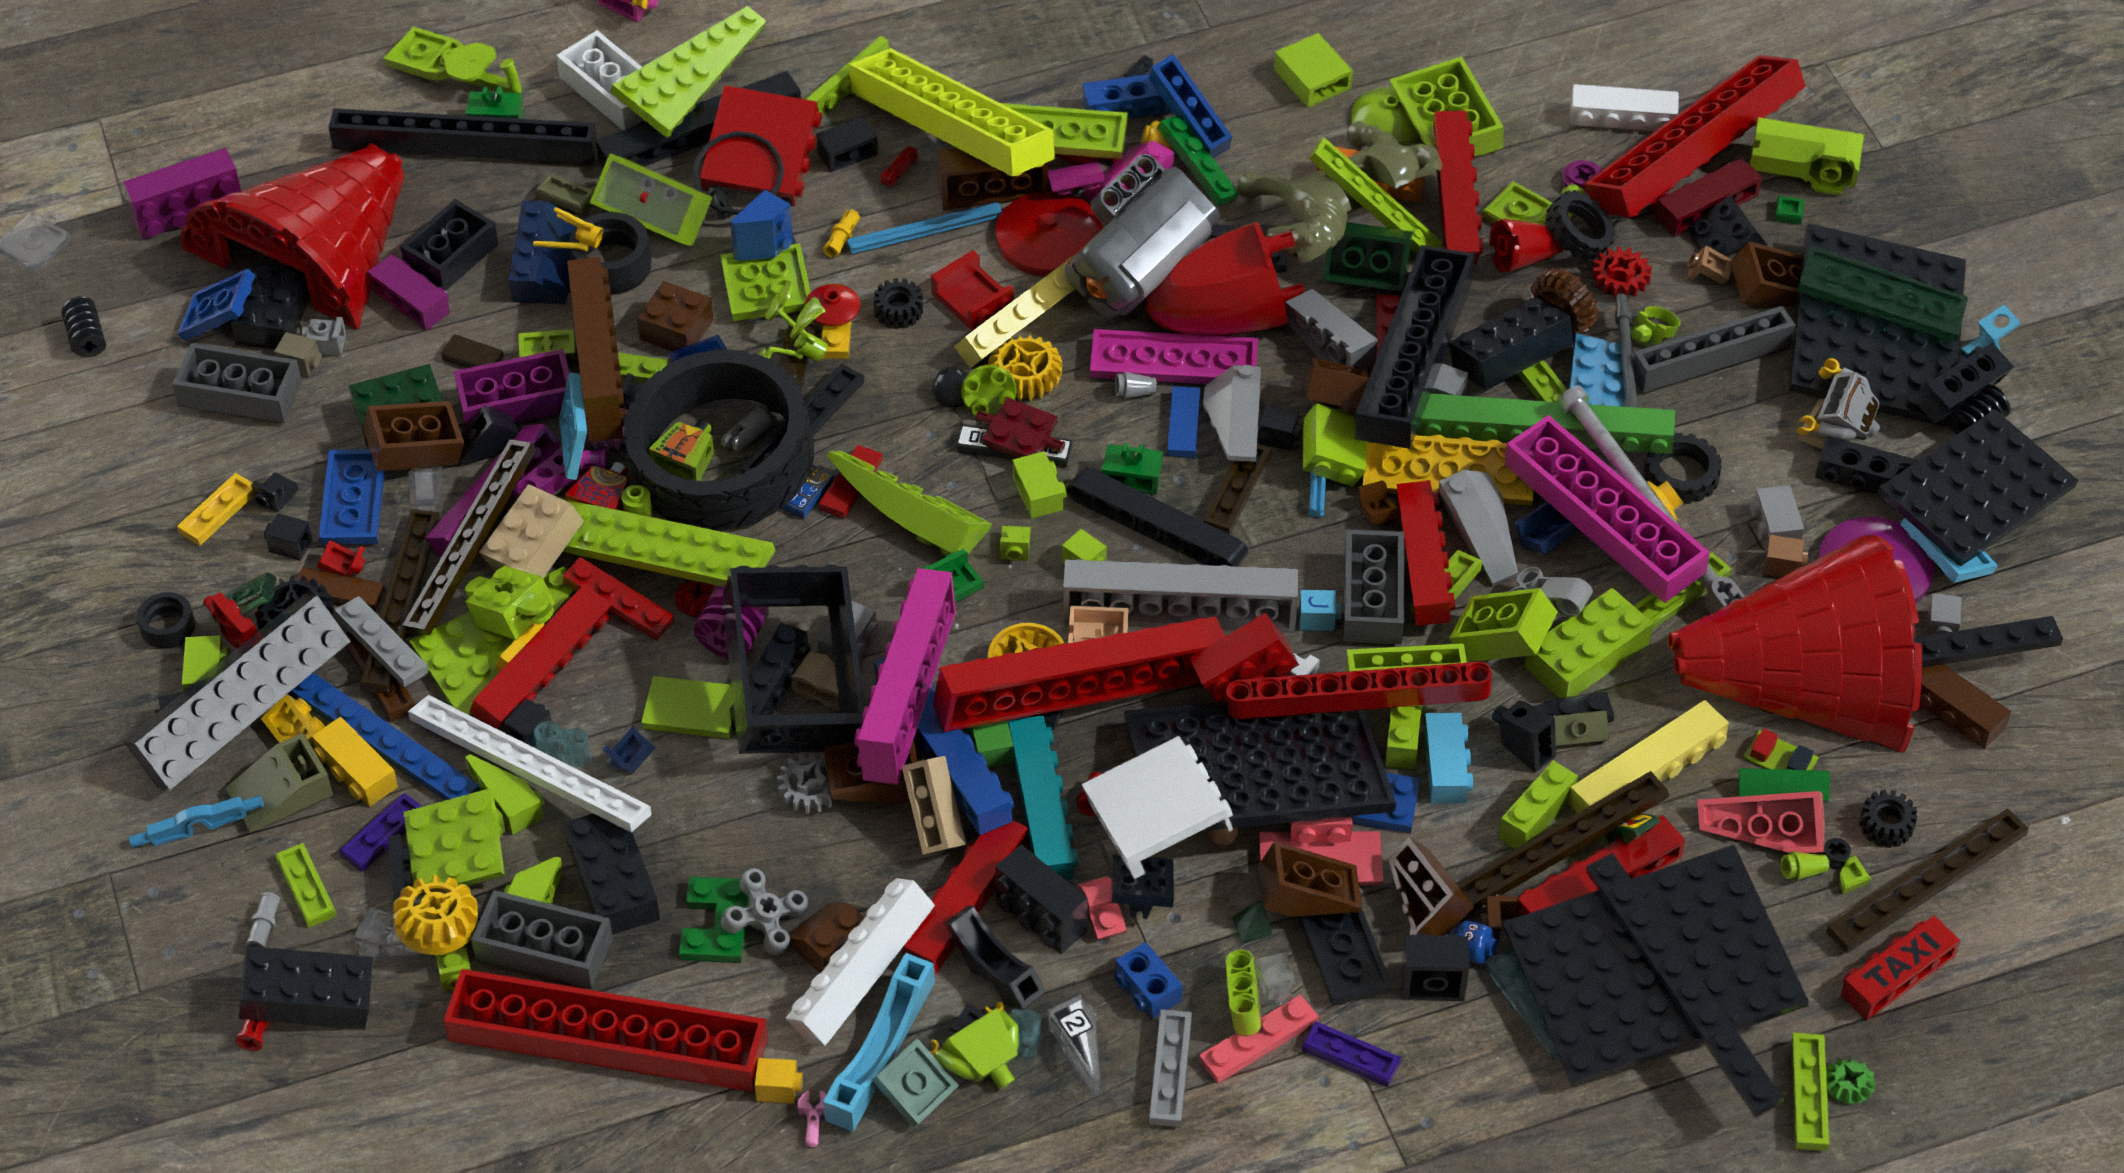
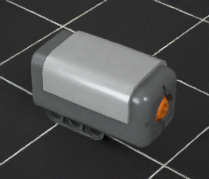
M1141 154L1091 201L1092 212L1105 227L1068 261L1065 266V276L1104 318L1112 319L1119 315H1127L1160 285L1174 266L1187 253L1201 245L1211 235L1212 227L1219 221L1220 214L1216 207L1179 168L1173 166L1170 170L1168 168L1165 170L1154 157L1149 154ZM1138 167H1141L1145 173H1142ZM1121 183L1125 184L1127 189L1123 188ZM1104 199L1110 203V206L1104 202Z

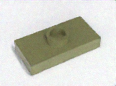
M551 173L535 190L536 197L581 215L591 204L590 200L594 193L591 189Z
M1605 710L1552 716L1555 718L1556 746L1610 740L1607 711Z

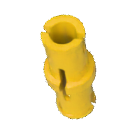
M845 210L841 220L831 229V236L823 246V252L828 257L833 258L834 255V258H837L847 240L852 238V231L860 221V215L855 210Z

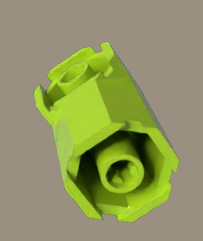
M1758 117L1750 166L1755 171L1802 178L1806 183L1808 179L1812 183L1811 188L1815 192L1838 195L1843 193L1844 188L1850 186L1849 189H1852L1856 186L1864 134Z

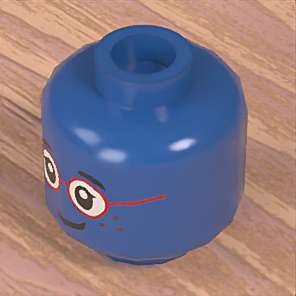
M1466 920L1460 925H1456L1452 930L1451 934L1468 936L1469 962L1483 964L1489 956L1493 957L1495 955L1498 941L1494 939V932L1489 926Z

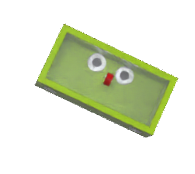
M610 153L590 203L609 212L631 215L639 220L645 228L679 243L693 246L713 197Z

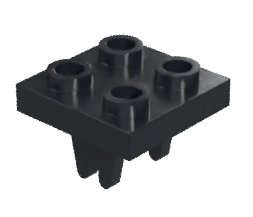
M1113 854L1111 862V903L1129 904L1130 917L1135 918L1137 912H1142L1143 919L1149 917L1153 906L1173 908V859L1147 857L1140 862L1145 874L1134 879L1121 856Z

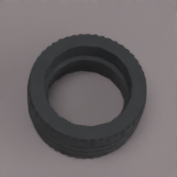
M602 212L584 219L583 221L603 228L602 239L597 248L605 245H622L633 250L630 255L621 260L601 262V267H607L609 283L607 284L610 286L611 295L623 294L641 285L645 278H647V275H649L652 262L650 240L643 224L635 217L633 218L631 215L619 212ZM578 227L573 229L569 243H579V240L575 238ZM589 247L588 252L579 249H569L570 260L589 258L587 255L597 248Z

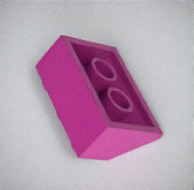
M1155 141L1131 147L1122 156V159H1118L1103 173L1105 181L1099 183L1097 188L1085 190L1083 196L1092 201L1102 189L1141 154L1151 155L1165 170L1167 168L1170 170L1174 166V152ZM1138 167L1142 173H1145L1141 167ZM1121 183L1123 188L1127 189L1126 185ZM1104 199V202L1110 206V203Z

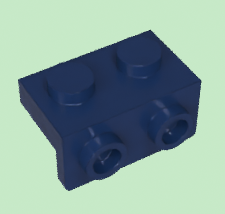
M1545 502L1515 522L1521 546L1541 554L1551 552L1555 546L1567 539L1573 538L1580 531L1548 502Z

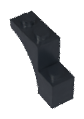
M967 905L945 922L971 973L990 978L1004 1004L1024 1009L1046 992L1034 967L1015 957L995 938L980 918L975 907Z

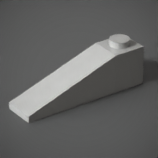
M1233 365L1204 386L1203 408L1211 418L1210 423L1219 435L1218 440L1227 460L1256 462L1261 367Z

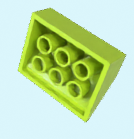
M1462 56L1389 79L1390 85L1425 145L1434 147L1432 122L1435 111L1466 110L1467 121H1472L1473 132L1472 137H1469V142L1474 144L1475 156L1503 149L1504 127Z

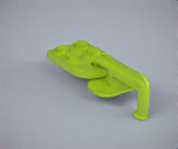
M413 26L383 58L387 67L425 79L444 80L452 78L483 88L487 86L489 90L497 92L498 87H501L503 92L522 93V87L512 58L506 59L500 64V68L504 70L506 78L485 72L488 66L495 60L496 51L493 47L476 42L463 45L456 39Z

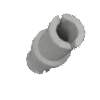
M270 892L261 895L257 912L250 921L252 928L246 941V946L265 947L269 933L273 931L276 924L274 917L280 903L278 895Z

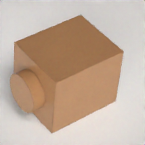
M1770 535L1763 574L1783 577L1801 566H1806L1808 552H1803L1804 540Z

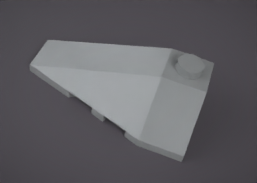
M1463 470L1440 480L1438 489L1439 501L1473 556L1482 560V571L1492 587L1517 576L1518 570L1502 494L1489 473Z

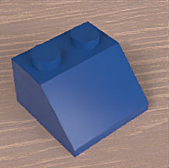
M766 190L730 221L733 258L737 261L777 257L783 250L788 249L793 242L790 204Z

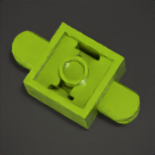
M506 565L498 569L490 579L479 576L471 580L465 587V592L469 597L465 603L478 627L515 640L531 625L546 622L554 613L553 605L555 601L542 576Z

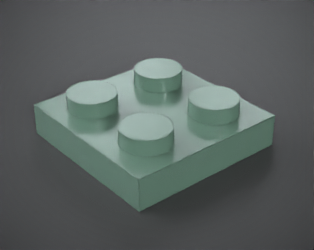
M918 1038L910 1043L872 1079L913 1128L959 1086Z

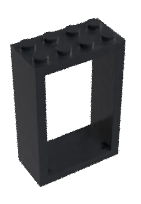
M770 565L763 568H750L749 566L730 568L722 595L739 754L824 752V747L855 741L856 730L861 729L863 725L862 716L865 705L847 567H838L836 565H825L823 567H808L806 565L779 567ZM827 606L840 713L752 715L740 607Z

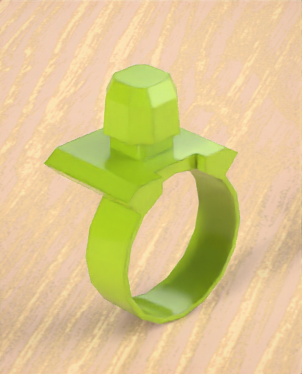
M1648 306L1644 312L1639 311L1631 328L1630 335L1632 339L1648 348L1661 344L1663 337L1675 336L1680 326V320L1667 309L1658 306ZM1648 317H1654L1663 320L1670 326H1665L1662 324L1656 325L1652 323L1648 319Z

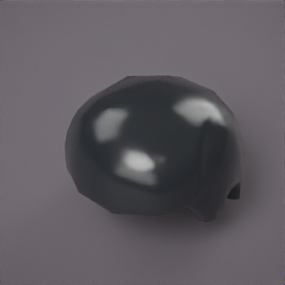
M946 367L938 372L932 385L936 401L948 407H960L965 404L962 399L961 388L964 379L969 373L959 367Z

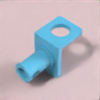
M2002 305L1978 322L1980 336L1966 346L1961 347V353L1967 359V355L1976 347L1980 346L1983 349L1990 343H1993L2000 350L1999 339L2020 325V321L2005 305ZM1999 316H2006L2010 321L2004 328L1995 327L1993 322Z

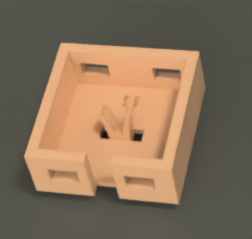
M1070 606L1068 643H1073V639L1074 642H1079L1089 638L1111 636L1116 633H1128V608Z

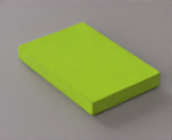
M653 676L641 722L642 729L729 739L732 729L730 708L733 704L732 686L729 684Z

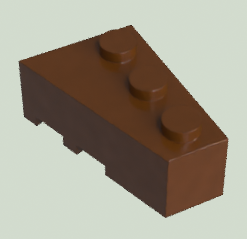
M1408 837L1388 858L1397 890L1401 892L1404 905L1402 908L1404 914L1409 918L1411 925L1410 935L1422 933L1433 936H1445L1474 907L1432 852L1412 838Z

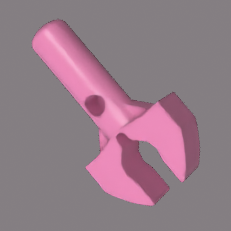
M807 1090L798 1100V1114L807 1117L805 1144L811 1148L818 1145L820 1118L824 1115L823 1101L826 1094L822 1090H820V1103L816 1105L815 1109H812V1105H810V1090Z

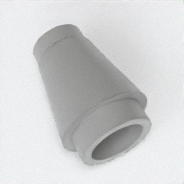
M1123 371L1122 374H1116L1115 395L1126 399L1155 394L1157 388L1156 378Z

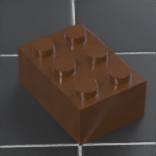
M450 401L368 406L363 431L376 471L459 464L464 441Z

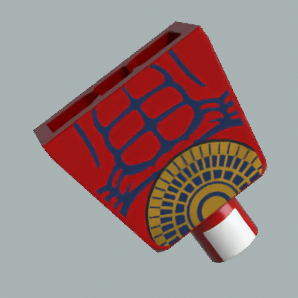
M615 462L609 470L599 466H592L566 493V499L623 511L622 492L630 486L629 479L626 477L628 469L619 462Z

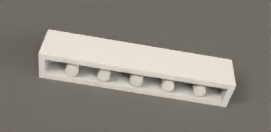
M896 878L887 885L883 896L868 909L864 920L849 933L848 940L840 950L831 956L830 963L822 973L812 980L811 987L803 997L793 1004L792 1011L786 1019L808 1043L826 1046L934 908L935 904L914 880Z

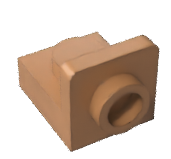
M1705 245L1698 253L1694 252L1689 258L1687 278L1693 280L1699 273H1702L1724 285L1729 280L1731 271L1730 261L1732 259Z

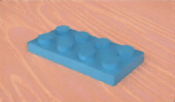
M1576 334L1572 349L1568 389L1578 385L1582 386L1590 397L1587 404L1624 407L1625 390L1620 343Z

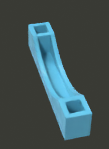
M905 953L892 976L881 1009L865 1042L852 1062L836 1077L823 1101L826 1122L854 1132L878 1088L872 1079L894 1059L935 984L933 963Z

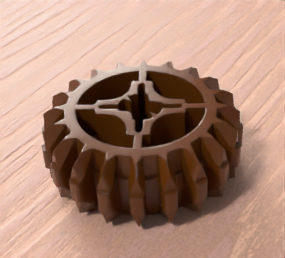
M1552 268L1538 276L1537 280L1530 287V299L1538 297L1569 315L1573 338H1575L1576 334H1586L1598 319L1597 314L1599 312L1598 308L1595 307L1597 301L1592 298L1593 292L1588 291L1586 288L1587 284L1581 283L1579 277H1573L1571 271L1565 272L1562 268L1558 270Z

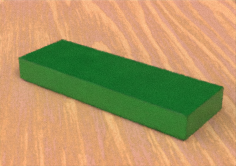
M1738 768V797L1819 791L1823 793V801H1830V771Z

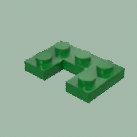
M690 876L686 900L687 909L716 910L713 929H682L679 951L680 960L742 963L746 926L740 932L734 934L726 932L721 926V917L727 908L731 906L746 908L749 906L750 898L741 891L740 879Z

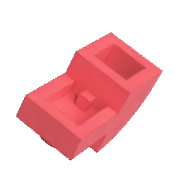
M1105 876L1080 883L1076 886L1077 890L1088 898L1087 914L1096 941L1126 933L1127 929L1119 904L1111 903L1110 877Z

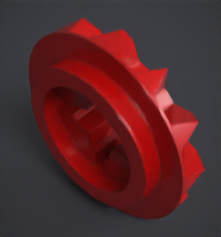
M688 579L685 584H679L677 592H674L675 604L682 613L699 617L716 586ZM700 591L702 595H700L699 599H697V602H695L693 596L696 594V592Z

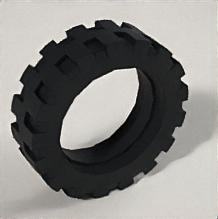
M1567 190L1546 210L1548 213L1546 221L1549 222L1547 225L1550 232H1553L1555 241H1559L1562 244L1561 247L1565 251L1569 250L1572 256L1576 258L1579 256L1582 260H1588L1589 258L1595 260L1599 253L1603 254L1614 243L1615 229H1612L1614 224L1607 217V211L1599 206L1600 203L1595 199L1592 200L1588 194H1580V191L1577 190L1573 192ZM1568 212L1576 214L1589 226L1593 239L1586 237L1576 229L1568 216Z
M1675 433L1672 454L1647 453L1644 468L1645 480L1652 482L1657 487L1668 481L1683 501V504H1691V501L1694 500L1700 502L1704 500L1705 496H1711L1714 489L1718 486L1722 469L1720 454H1716L1717 449L1713 445L1710 446L1706 439H1698L1694 434H1688L1687 436L1683 435V433ZM1672 456H1686L1701 463L1706 473L1701 478L1693 481H1682L1667 475L1660 467V463Z

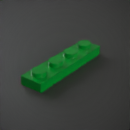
M1179 115L1161 120L1157 128L1214 203L1221 205L1235 201L1240 193L1183 118Z

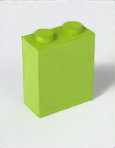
M1319 33L1275 51L1274 71L1308 108L1346 92L1352 87L1353 70Z
M1317 402L1303 418V471L1352 487L1366 472V441L1355 440V415Z

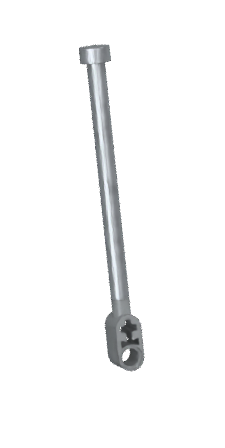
M1574 386L1563 393L1558 400L1559 405L1567 415L1574 414L1618 474L1678 524L1587 403L1590 397L1582 386ZM1709 564L1707 565V572L1698 579L1708 592L1705 598V605L1711 614L1733 601L1745 597L1732 579L1718 577Z

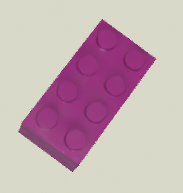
M226 147L123 181L132 218L143 240L184 226L187 222L185 217L197 205L241 191L236 167Z
M559 349L454 371L465 426L469 425L484 405L511 415L514 424L560 415L567 379L570 374L564 350Z

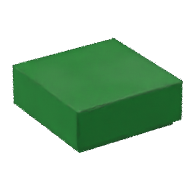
M1778 196L1774 221L1801 225L1804 199Z

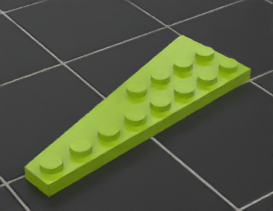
M746 6L612 84L610 93L668 138L676 126L683 122L684 117L689 112H692L696 103L701 98H704L718 82L723 72L731 67L736 57H739L743 53L744 48L749 43H752L764 29L766 20Z

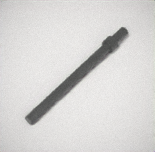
M1618 294L1616 296L1617 310L1615 311V323L1619 327L1626 407H1637L1630 336L1631 311L1628 309L1627 296L1625 294Z

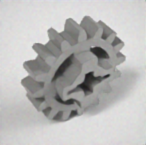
M811 752L809 758L799 754L798 761L790 758L788 759V767L781 766V775L777 776L779 797H784V804L786 806L793 803L794 811L804 807L806 814H809L811 808H815L818 813L821 812L822 805L829 808L832 807L825 755L816 759L813 752Z

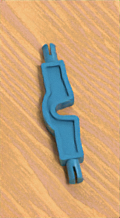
M261 795L243 801L240 797H235L213 805L190 807L172 818L147 825V831L129 836L130 844L133 848L150 842L153 846H158L191 837L194 833L193 824L202 823L208 829L213 830L233 821L246 818L248 811L264 807V802Z

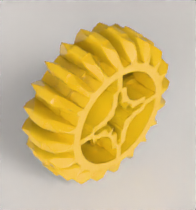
M1019 334L1015 340L1010 337L1006 343L1004 342L993 350L988 360V365L1002 367L1013 376L1017 386L1016 397L1019 401L1022 398H1029L1032 401L1034 396L1042 399L1044 393L1051 394L1053 387L1058 386L1059 379L1062 376V359L1057 348H1052L1050 341L1043 343L1042 337L1033 339L1031 334L1028 338H1022Z

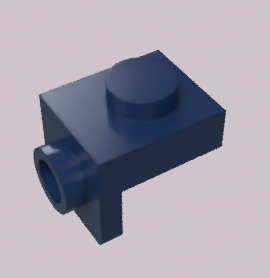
M632 726L613 749L605 745L602 750L609 756L606 761L619 772L623 768L633 774L656 747Z

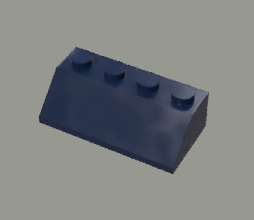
M522 201L509 275L511 298L514 303L566 304L570 283L567 262L570 260L569 249L533 245L534 241L569 243L571 233L576 228V226L557 218V213L554 212L556 206L550 202Z

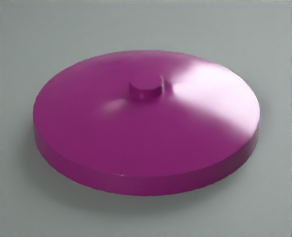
M1859 517L1837 525L1823 539L1818 558L1833 550L1839 549L1857 537H1862V535H1877L1884 538L1894 548L1893 561L1901 560L1904 565L1916 604L1927 594L1934 576V561L1909 536V533L1900 525L1901 523L1880 517Z

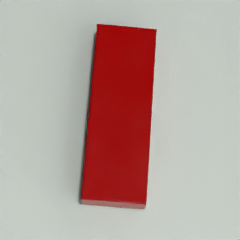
M858 444L851 453L852 456L875 466L873 472L877 470L883 460V453ZM839 472L819 502V510L845 519L861 493Z

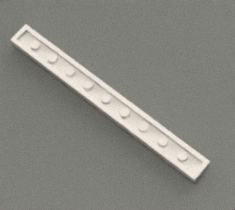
M430 695L426 696L408 711L411 721L631 833L652 815L649 805Z

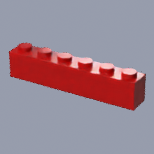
M1466 110L1435 111L1432 122L1434 147L1437 149L1443 163L1442 169L1440 171L1436 170L1443 249L1475 253L1474 265H1477L1479 254L1484 253L1483 238L1478 237V230H1481L1482 221L1481 214H1476V207H1479V191H1474L1473 184L1477 183V169L1472 167L1471 160L1475 158L1474 144L1469 142V137H1472L1473 132L1472 121H1467Z
M1431 480L1397 484L1398 506L1402 532H1404V547L1416 626L1451 622L1450 610H1455L1454 593H1448L1447 590L1452 589L1451 573L1444 571V569L1449 568L1447 551H1441V548H1446L1444 531H1438V528H1443L1441 511H1435V508H1439L1438 491H1432Z
M584 584L473 699L469 712L480 721L501 730L505 726V720L526 698L533 702L537 697L535 693L539 688L546 689L552 683L556 676L554 673L560 667L564 670L574 658L572 654L577 648L583 650L592 639L591 634L595 629L601 631L610 620L608 613L612 605L588 585Z
M1662 815L1658 817L1661 821L1658 825L1630 844L1626 845L1620 836L1615 843L1606 848L1601 847L1597 849L1591 857L1584 861L1574 862L1563 873L1548 877L1537 888L1524 891L1518 898L1516 917L1597 891V887L1586 873V866L1611 853H1614L1629 877L1633 879L1660 870L1680 859L1683 855L1686 840Z
M1012 820L1011 823L979 835L975 843L969 844L964 853V859L959 866H953L946 884L943 888L939 887L935 891L932 902L935 904L934 908L901 948L902 958L907 953L933 963L935 977L957 946L945 922L967 905L975 907L978 914L982 911L996 891L995 866L1021 844L1025 848L1028 846V827Z

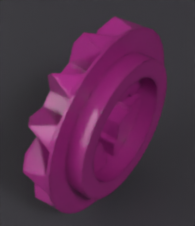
M1585 160L1571 162L1564 168L1562 173L1564 186L1574 184L1586 192L1584 183L1587 181L1579 179V175L1584 179L1590 180L1602 171V168L1593 162Z

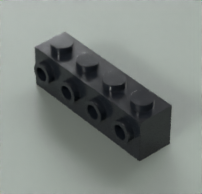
M784 623L779 624L748 677L752 715H773L778 705L782 703L785 693L792 683L793 674L811 650V645L808 644L807 631ZM732 704L730 708L732 731L736 732L734 705Z

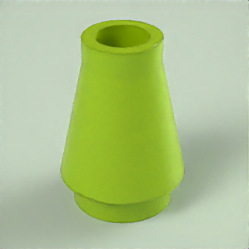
M1791 851L1781 859V871L1784 878L1791 879L1794 882L1820 873H1827L1829 870V860L1826 855Z

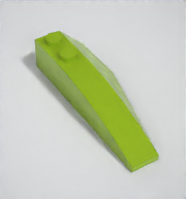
M829 451L827 457L841 474L870 503L890 519L918 535L916 538L918 541L926 545L932 546V544L940 547V552L946 556L961 549H965L969 554L991 529L992 523L938 495L936 498L921 494L923 488L914 484L910 485L903 482L899 484L897 483L898 477L881 470H877L875 473L873 472L875 466L843 451Z

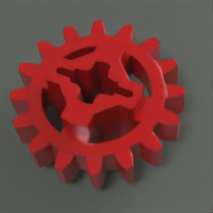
M1618 246L1615 252L1608 248L1606 255L1599 253L1598 260H1594L1592 279H1596V287L1603 286L1602 292L1604 294L1611 291L1613 292L1612 297H1616L1618 294H1625L1627 296L1628 293L1636 297L1638 290L1645 292L1646 285H1650L1652 266L1648 265L1649 259H1641L1640 251L1635 254L1631 253V248L1622 251L1621 247Z

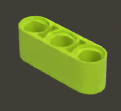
M1235 950L1226 957L1229 1006L1234 1031L1239 1035L1249 1036L1255 1034L1261 1028L1257 975L1252 953L1247 950Z

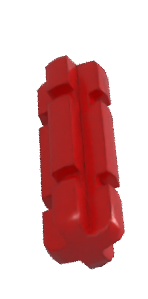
M911 145L907 146L888 166V169L880 175L881 183L891 187L911 166L910 163H913L918 158V150Z

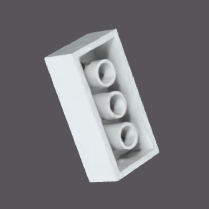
M596 30L556 55L559 78L619 128L625 130L644 120L610 93L612 84L640 69L641 66L599 31Z

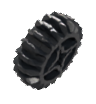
M291 575L287 582L279 578V585L276 587L269 584V593L261 592L262 601L256 602L258 611L255 612V619L258 630H260L303 594L317 595L331 615L335 614V608L332 604V597L327 593L325 586L319 585L314 578L308 581L307 577L302 575L296 581V578Z

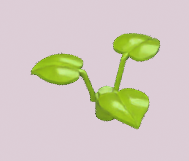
M788 280L772 300L766 313V320L772 321L778 313L793 327L790 333L792 339L796 338L800 333L794 344L798 349L797 351L771 346L768 349L763 348L758 355L770 359L773 353L796 356L800 360L803 356H806L817 363L825 354L828 344L811 333H807L804 328L826 311L821 306L819 299L812 297L800 312L797 323H795L783 311V306L789 300L793 288L792 282Z

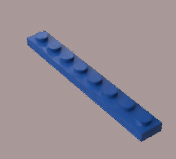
M315 673L309 675L288 693L296 700L299 697L302 698L311 707L312 711L330 723L342 717L384 760L443 800L480 791L479 784Z

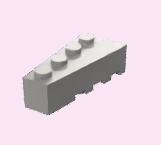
M1313 289L1285 302L1288 325L1319 359L1366 369L1370 378L1376 362L1378 339Z

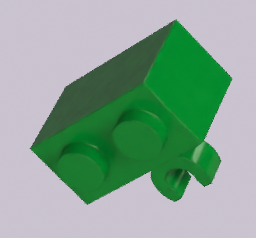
M484 86L483 92L470 91L466 116L524 119L525 110L522 93L503 92L501 87L497 88V92H488L487 86Z
M1126 442L1123 445L1107 444L1102 473L1142 493L1157 495L1163 470V451L1144 449V446L1139 444V448L1128 447Z

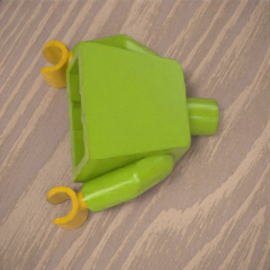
M1001 1001L996 1002V1009L993 1011L988 1006H985V1016L949 1037L942 1045L944 1049H940L937 1040L933 1039L930 1041L931 1048L933 1049L930 1053L942 1067L967 1080L972 1079L976 1083L990 1075L999 1090L1015 1081L1006 1064L1018 1055L1019 1027L1004 1012V1005Z

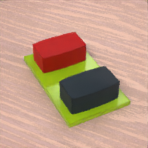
M1764 728L1762 731H1758L1743 759L1765 769L1812 770L1819 757L1813 755V750L1802 745L1798 747L1778 739V734Z

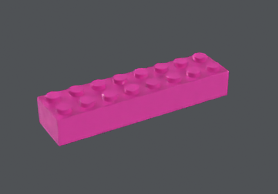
M1549 415L1507 443L1505 466L1664 603L1707 572L1710 552Z
M918 568L914 580H909L907 600L902 601L900 620L895 621L893 626V640L886 645V660L884 664L881 663L879 665L877 685H873L871 688L870 705L864 708L862 728L857 729L854 743L856 747H859L857 765L862 768L863 780L899 784L903 772L902 766L906 763L956 615L952 572Z

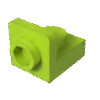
M1002 526L1000 559L1011 561L1029 560L1031 527Z
M467 948L436 955L443 991L454 990L461 969L471 970Z

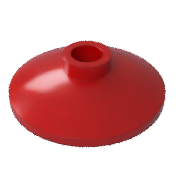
M826 284L817 287L808 295L805 303L806 305L812 297L819 299L821 306L826 312L819 315L813 321L820 325L831 327L849 323L857 316L860 310V299L857 293L841 284Z

